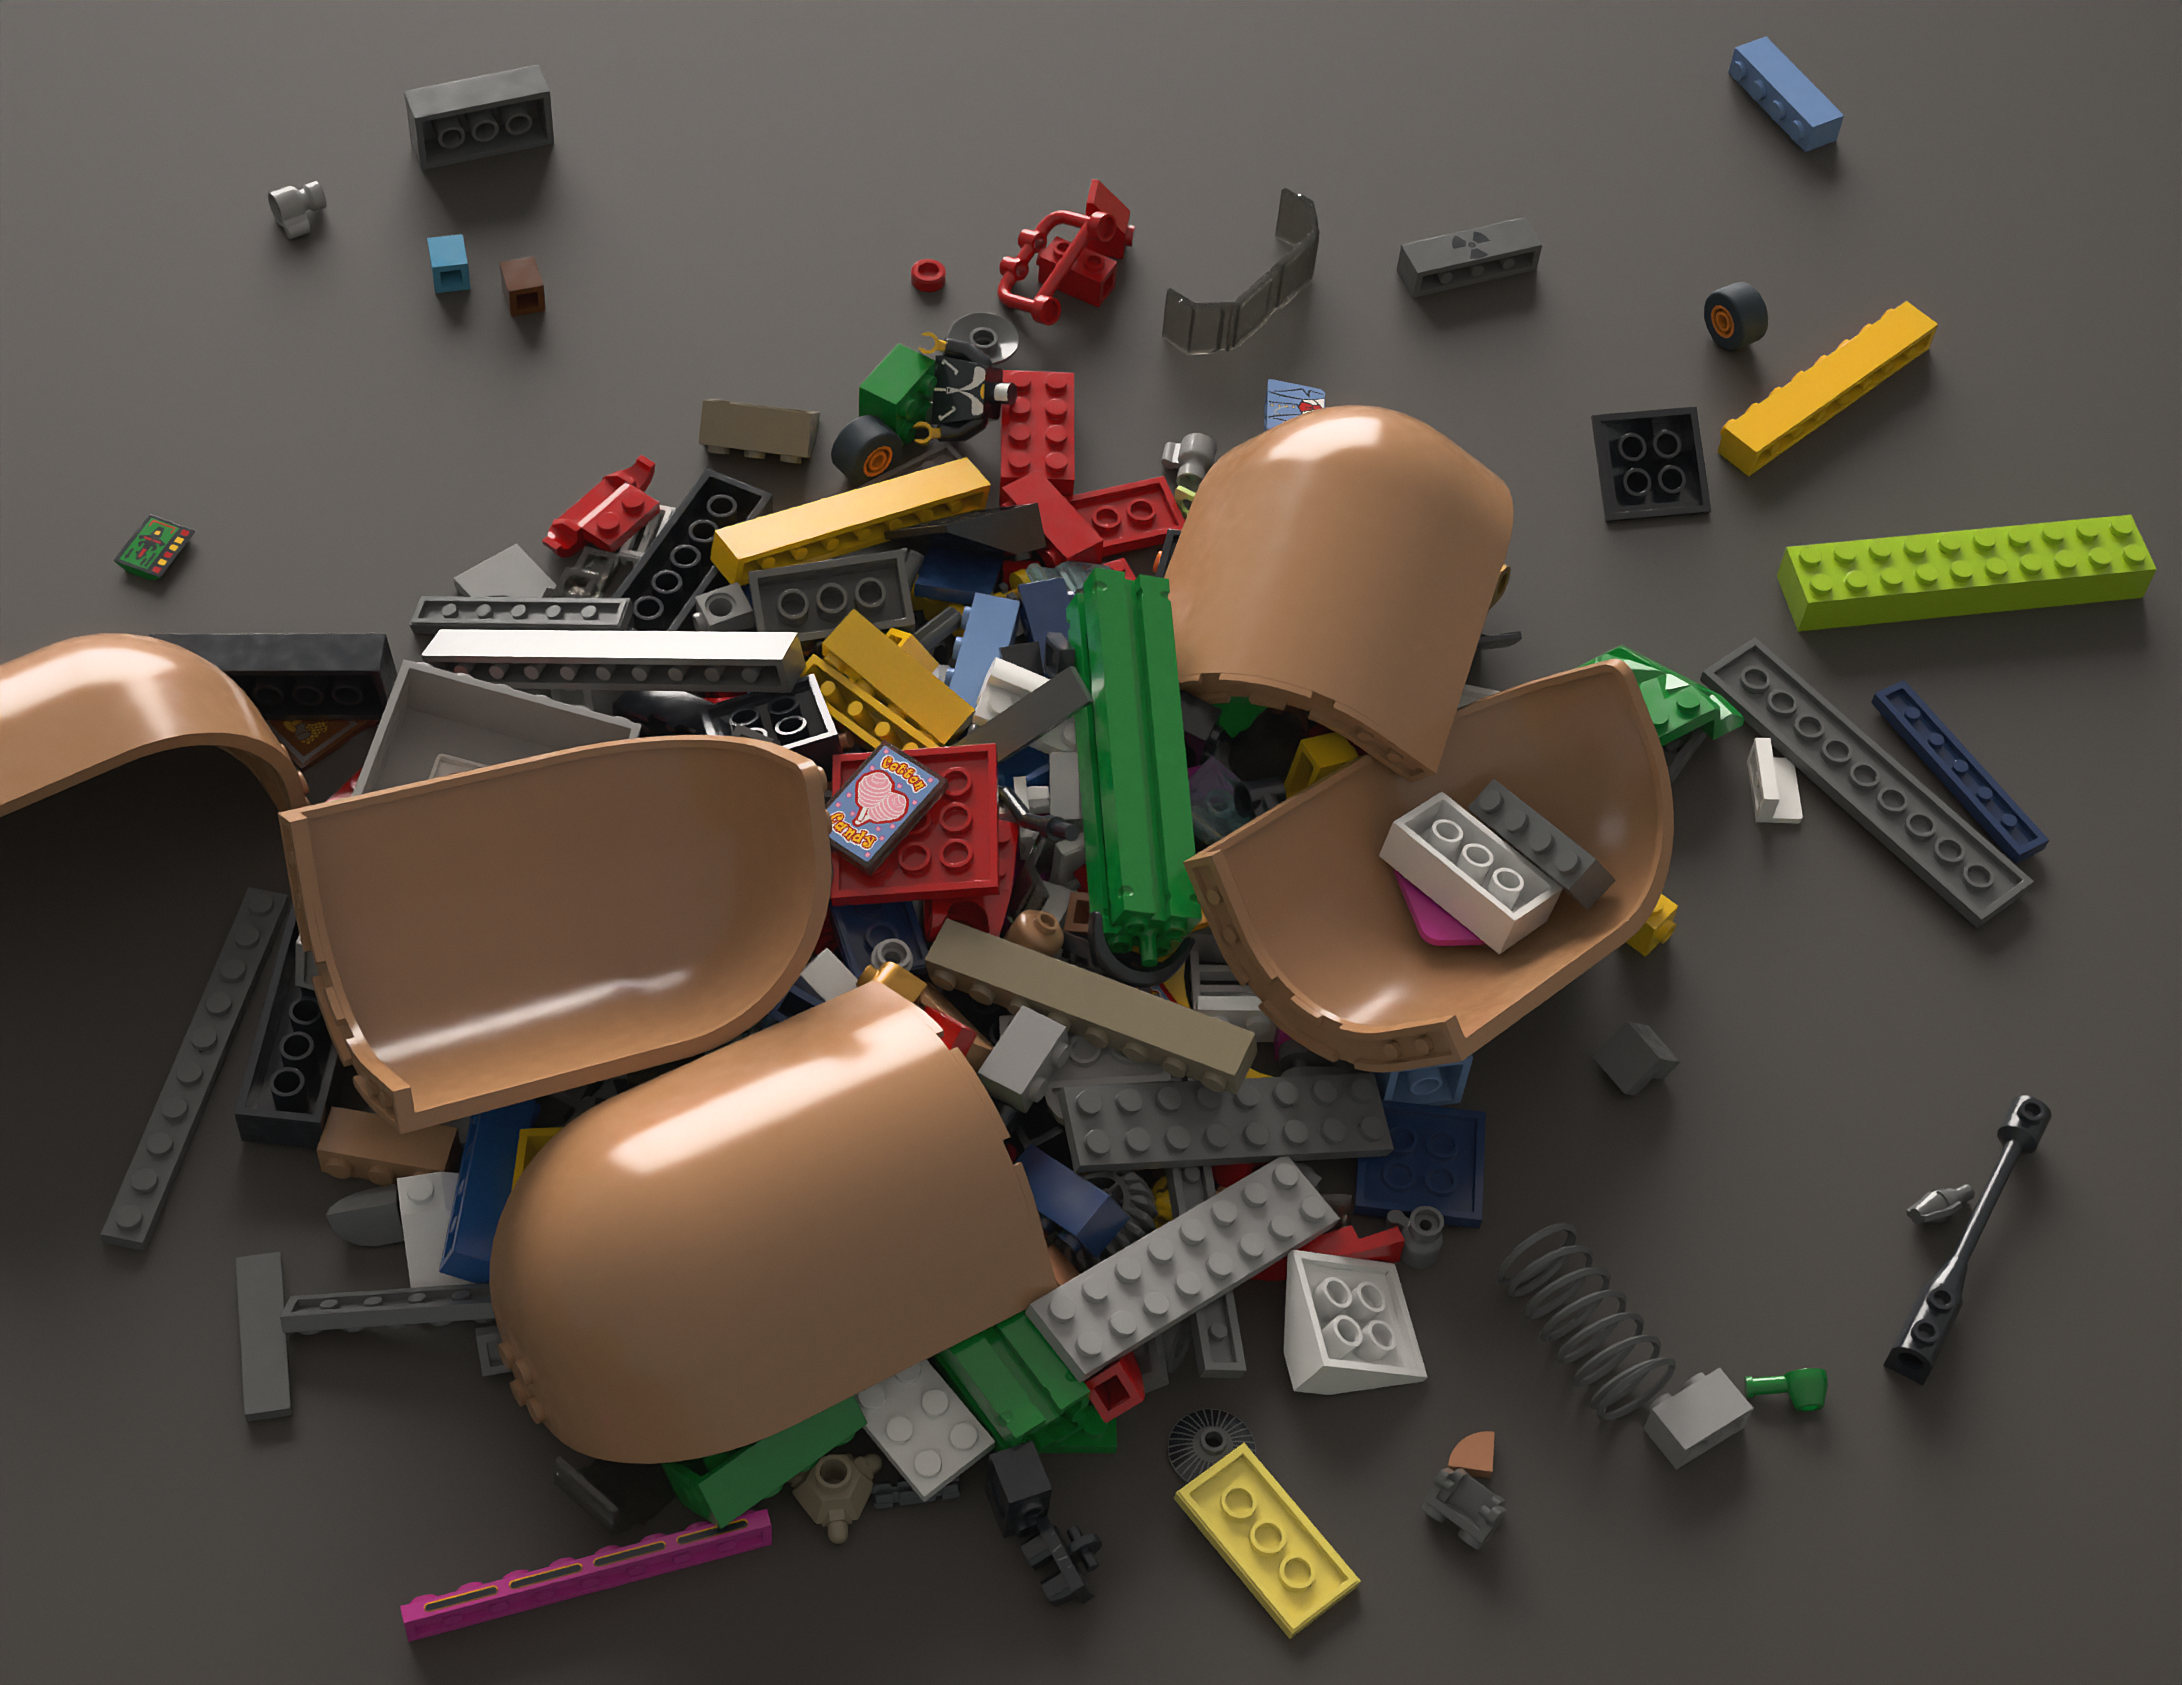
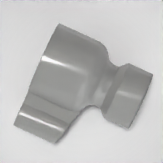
M317 181L304 184L301 190L293 186H287L268 193L271 212L276 222L283 226L289 239L310 233L307 210L317 211L327 206L325 194Z
M1202 433L1188 434L1181 443L1167 442L1165 444L1161 464L1167 469H1179L1176 479L1177 485L1196 493L1200 483L1214 464L1217 445L1212 438Z

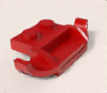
M641 454L631 467L604 476L600 483L558 519H554L548 530V536L542 540L543 545L562 558L571 557L589 542L612 555L660 513V502L644 493L651 483L656 463Z

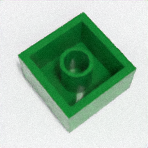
M898 343L859 386V417L865 415L876 416L900 437L902 447L904 444L908 445L911 443L917 429H913V426L918 422H929L932 418L933 391L937 384V378L934 377L935 360Z

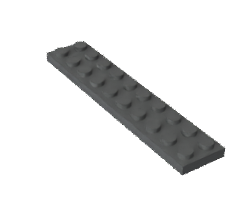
M1756 637L1703 671L1700 681L1707 688L1720 694L1745 718L1744 721L1763 738H1770L1772 746L1977 929L2030 891L2034 883L2030 877Z

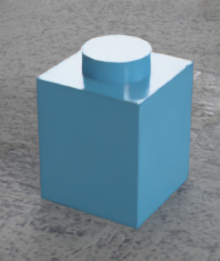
M463 234L427 238L435 293L471 289Z

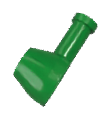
M1803 1368L1787 1372L1783 1376L1759 1378L1745 1376L1746 1398H1754L1756 1395L1787 1393L1797 1411L1810 1412L1820 1410L1824 1407L1828 1389L1827 1371L1822 1368Z

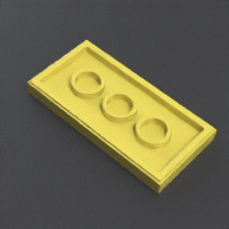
M1245 1443L1241 1444L1175 1493L1174 1500L1289 1639L1356 1589L1361 1582Z

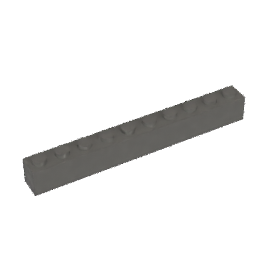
M440 629L421 655L423 662L432 665L434 668L456 674L465 673L474 679L492 684H505L513 689L791 693L806 667L798 632Z

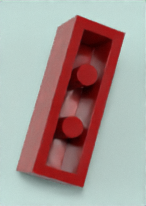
M1039 470L1002 487L1000 507L1038 503L1047 547L1035 551L1041 556L1049 571L1055 572L1059 577H1063L1064 582L1067 583L1101 565L1104 540Z

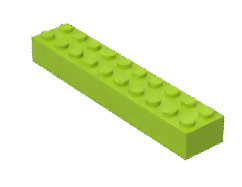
M2132 515L1791 546L1786 547L1777 573V579L1797 631H1809L2143 598L2157 568Z

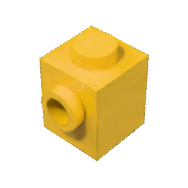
M1661 894L1648 920L1626 943L1646 957L1660 942L1662 944L1665 943L1673 934L1677 926L1673 920L1678 905Z

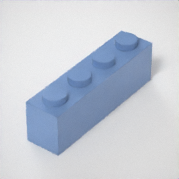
M1767 36L1735 47L1728 73L1805 152L1837 140L1844 115Z
M975 592L972 607L965 606L961 620V629H965L964 636L956 637L952 659L957 660L955 668L948 667L944 684L975 710L977 707L975 704L986 674L995 657L1000 658L998 648L1014 645L1019 626L1021 601ZM970 725L958 737L959 741L967 736Z

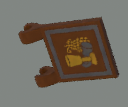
M381 720L265 721L278 742L285 746L291 761L304 772L366 728L379 724Z

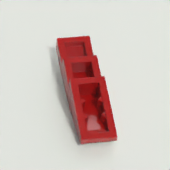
M1350 1225L1320 1235L1297 1250L1395 1263L1400 1260L1405 1239L1398 1226L1359 1239L1353 1226ZM1288 1255L1250 1279L1265 1281L1287 1280Z

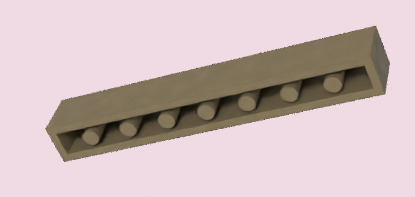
M948 918L925 958L929 978L942 989L951 991L955 988L968 993L979 1003L985 1005L994 1003L1005 1007L1013 1015H1016L1023 1005L1066 1026L1067 1033L1069 1031L1082 1036L1093 1046L1098 1048H1106L1108 1046L1122 1051L1126 1057L1135 1062H1151L1161 1066L1164 1071L1172 1076L1179 1078L1188 1076L1201 1081L1206 1088L1221 1093L1225 1090L1237 1095L1257 1054L1255 1032Z

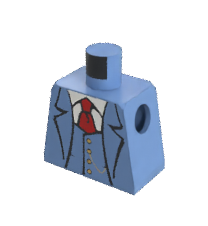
M1268 379L1264 403V432L1293 417L1325 408V392L1317 388Z

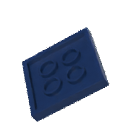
M1381 1100L1394 1149L1388 1156L1356 1158L1353 1214L1386 1218L1391 1210H1400L1405 1217L1410 1219L1411 1213L1417 1207L1431 1206L1440 1211L1445 1225L1480 1229L1483 1215L1486 1112Z

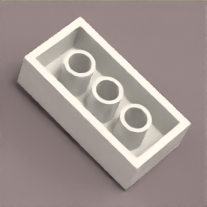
M1443 792L1438 793L1395 820L1379 854L1396 871L1407 878L1498 954H1501L1546 923L1563 889Z

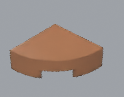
M1477 1432L1462 1439L1453 1449L1447 1468L1449 1467L1453 1471L1462 1468L1470 1474L1469 1476L1490 1479L1493 1472L1495 1432Z

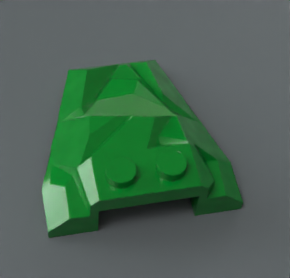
M1623 645L1576 667L1579 668L1610 659H1619L1625 662L1634 673L1661 746L1698 727L1712 740H1715L1744 725L1745 718L1720 694Z

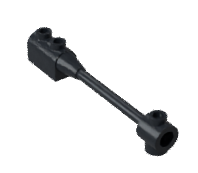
M2017 1096L2012 1100L1997 1131V1137L2004 1148L1952 1256L1945 1261L1930 1281L1921 1287L1883 1366L1922 1386L1928 1378L1963 1305L1962 1293L1968 1269L1967 1264L2020 1154H2031L2036 1151L2051 1120V1111L2042 1101L2031 1096ZM1902 1353H1910L1918 1357L1922 1363L1912 1362Z

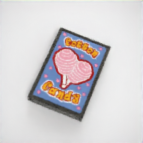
M883 740L825 804L832 820V832L829 834L831 851L871 876L948 790V780Z

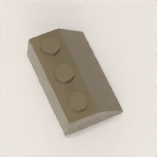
M719 399L703 400L698 444L708 445L707 452L729 454L730 448L744 450V457L765 459L766 453L780 454V461L801 464L802 457H812L820 412Z

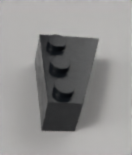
M627 690L612 703L613 717L620 716L629 719L631 722L641 724L639 738L674 735H707L698 708L714 703L684 691Z

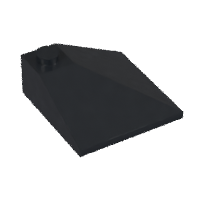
M1697 406L1591 416L1605 522L1711 512Z
M1038 503L973 510L884 532L886 540L993 557L1010 555L1011 562L1033 558V550L1047 547Z
M814 674L800 677L791 693L750 692L698 708L707 735L731 736L737 724H741L774 739L777 745L811 759L816 766L822 767L826 774L827 782L832 781L833 755L843 754L838 733Z

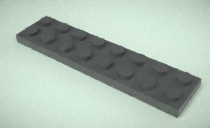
M1374 1073L1245 1078L1237 1095L1225 1090L1221 1093L1212 1091L1198 1080L1063 1086L1058 1093L1074 1173L1269 1163L1285 1156H1289L1292 1161L1388 1156L1394 1149Z

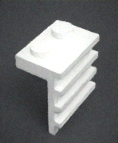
M1191 951L1190 980L1193 1010L1255 1032L1256 1042H1274L1277 1026L1259 1009L1258 1006L1262 1001L1256 996L1249 985H1244L1243 987L1241 985H1200V980H1238L1228 965H1199L1198 951Z

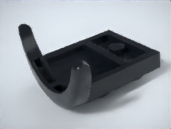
M1093 911L1088 923V937L1062 930L1064 943L1061 947L1063 949L1061 957L1083 963L1082 966L1100 971L1105 976L1128 986L1154 987L1169 980L1181 968L1195 944V939L1186 937L1178 949L1166 960L1158 961L1156 966L1145 967L1141 964V954L1130 950L1126 953H1112L1103 933L1102 914L1098 911Z

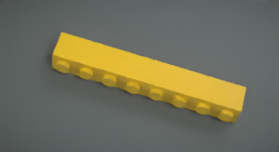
M1907 301L1896 309L1891 308L1887 310L1880 320L1873 325L1867 324L1857 336L1851 340H1844L1834 352L1828 356H1821L1814 366L1805 372H1798L1791 382L1784 387L1775 388L1768 398L1761 403L1752 404L1745 414L1738 419L1729 420L1720 431L1721 441L1717 452L1747 476L1752 475L1930 348L1938 324Z
M967 457L946 462L938 466L915 471L897 478L715 530L710 559L730 584L738 582L740 586L749 583L748 572L824 561L890 541L885 539L884 532L973 510L985 509L991 484Z

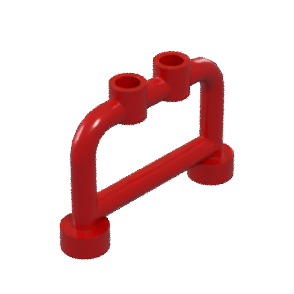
M1058 210L1044 217L1035 230H1022L1018 236V245L1021 251L1016 258L1004 257L999 266L1000 273L1003 276L998 285L997 292L1000 302L1007 307L1031 313L1033 320L1037 323L1047 326L1055 324L1061 314V304L1058 299L1052 296L1091 238L1103 242L1113 238L1117 229L1115 217L1112 214L1101 211L1087 216L1067 210ZM1065 224L1081 228L1034 299L1011 293L1017 280L1022 281L1027 277L1029 262L1035 253H1039L1042 247L1047 246V235L1054 227Z

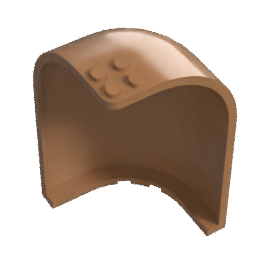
M1344 405L1309 411L1288 419L1232 448L1218 459L1200 483L1164 578L1169 579L1170 586L1168 599L1171 601L1179 689L1209 704L1229 703L1231 696L1249 697L1251 704L1283 711L1286 704L1310 712L1308 719L1344 736L1410 783L1436 774L1511 540L1514 510L1512 497L1507 485L1499 476L1452 440L1421 420L1394 410L1374 406Z
M98 633L69 638L0 665V817L141 757L164 750L197 745H214L242 762L263 785L279 812L311 806L305 796L310 793L303 774L300 771L297 772L285 746L278 742L247 694L216 665L181 646L149 636Z
M1610 659L1533 680L1457 708L1437 773L1410 783L1365 752L1187 859L1183 864L1225 961L1240 985L1243 987L1248 984L1262 1001L1258 1006L1259 1009L1278 1028L1308 1050L1329 1061L1336 1062L1338 1059L1354 1064L1355 1069L1381 1073L1404 1071L1462 1062L1619 948L1640 930L1657 905L1669 871L1674 836L1672 789L1663 748L1634 673L1622 660ZM1495 779L1597 859L1616 880L1589 911L1562 890L1547 922L1501 954H1498L1487 944L1436 946L1424 941L1415 925L1395 877L1393 867L1383 860L1379 854L1392 823L1440 792L1445 793L1475 817L1468 810L1469 805Z
M720 735L657 736L603 742L555 751L279 812L278 818L300 939L304 953L312 951L319 973L318 976L312 977L311 981L327 1029L343 1066L353 1065L358 1076L353 1077V1084L365 1102L401 1135L688 1058L712 1050L751 1028L781 1001L799 978L814 951L826 918L832 876L829 834L832 832V820L825 807L824 792L827 790V778L822 767L816 766L811 759L763 740Z
M875 979L613 1096L588 1109L556 1133L534 1156L511 1191L498 1222L490 1258L489 1285L491 1303L502 1343L497 1345V1349L506 1368H511L515 1380L510 1382V1388L519 1406L526 1405L533 1421L536 1424L542 1422L563 1444L593 1458L640 1464L697 1459L740 1448L781 1432L1027 1309L1031 1303L1058 1288L1040 1217L1025 1170L1021 1162L1012 1164L1003 1140L1010 1137L1008 1130L984 1085L958 1047L949 1050L940 1039V1037L944 1036V1030L918 1006Z

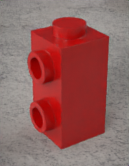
M1056 236L1048 247H1042L1036 260V265L1039 266L1038 282L1045 283L1071 244L1070 241ZM1084 248L1057 290L1099 308L1115 288L1117 261Z

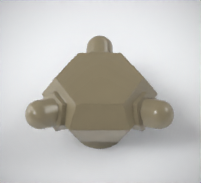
M851 1453L822 1456L813 1468L798 1473L787 1482L792 1483L791 1487H794L792 1494L816 1524L822 1523L823 1527H827L830 1541L835 1544H841L848 1538V1524H852V1520H858L872 1492L874 1474L879 1472L882 1467V1460L874 1453L855 1458Z

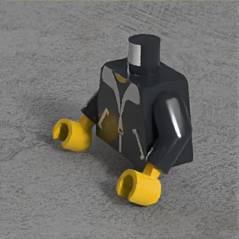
M931 332L921 334L923 336H931L935 341V346L930 350L919 347L918 349L924 354H931L937 350L941 351L942 355H936L934 377L937 378V384L933 391L931 424L937 425V428H932L926 422L916 423L913 429L925 428L929 432V436L926 439H915L914 442L916 444L924 446L929 444L932 439H938L939 442L967 441L985 430L988 422L997 421L1000 418L1001 404L1013 405L1016 402V385L1003 382L1002 369L993 367L991 358L976 345L951 338H945L944 341L938 340L937 336Z

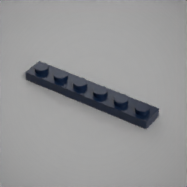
M1905 680L1874 694L1871 701L1873 706L2015 864L2046 848L2049 839Z

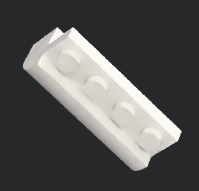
M995 657L975 704L977 707L971 722L979 726L984 725L1050 679ZM1074 716L1029 746L1049 755L1052 752L1077 751Z

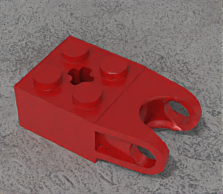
M999 820L1000 895L921 900L923 901L925 941L934 943L947 918L966 923L972 928L999 937L1012 893L1019 824Z

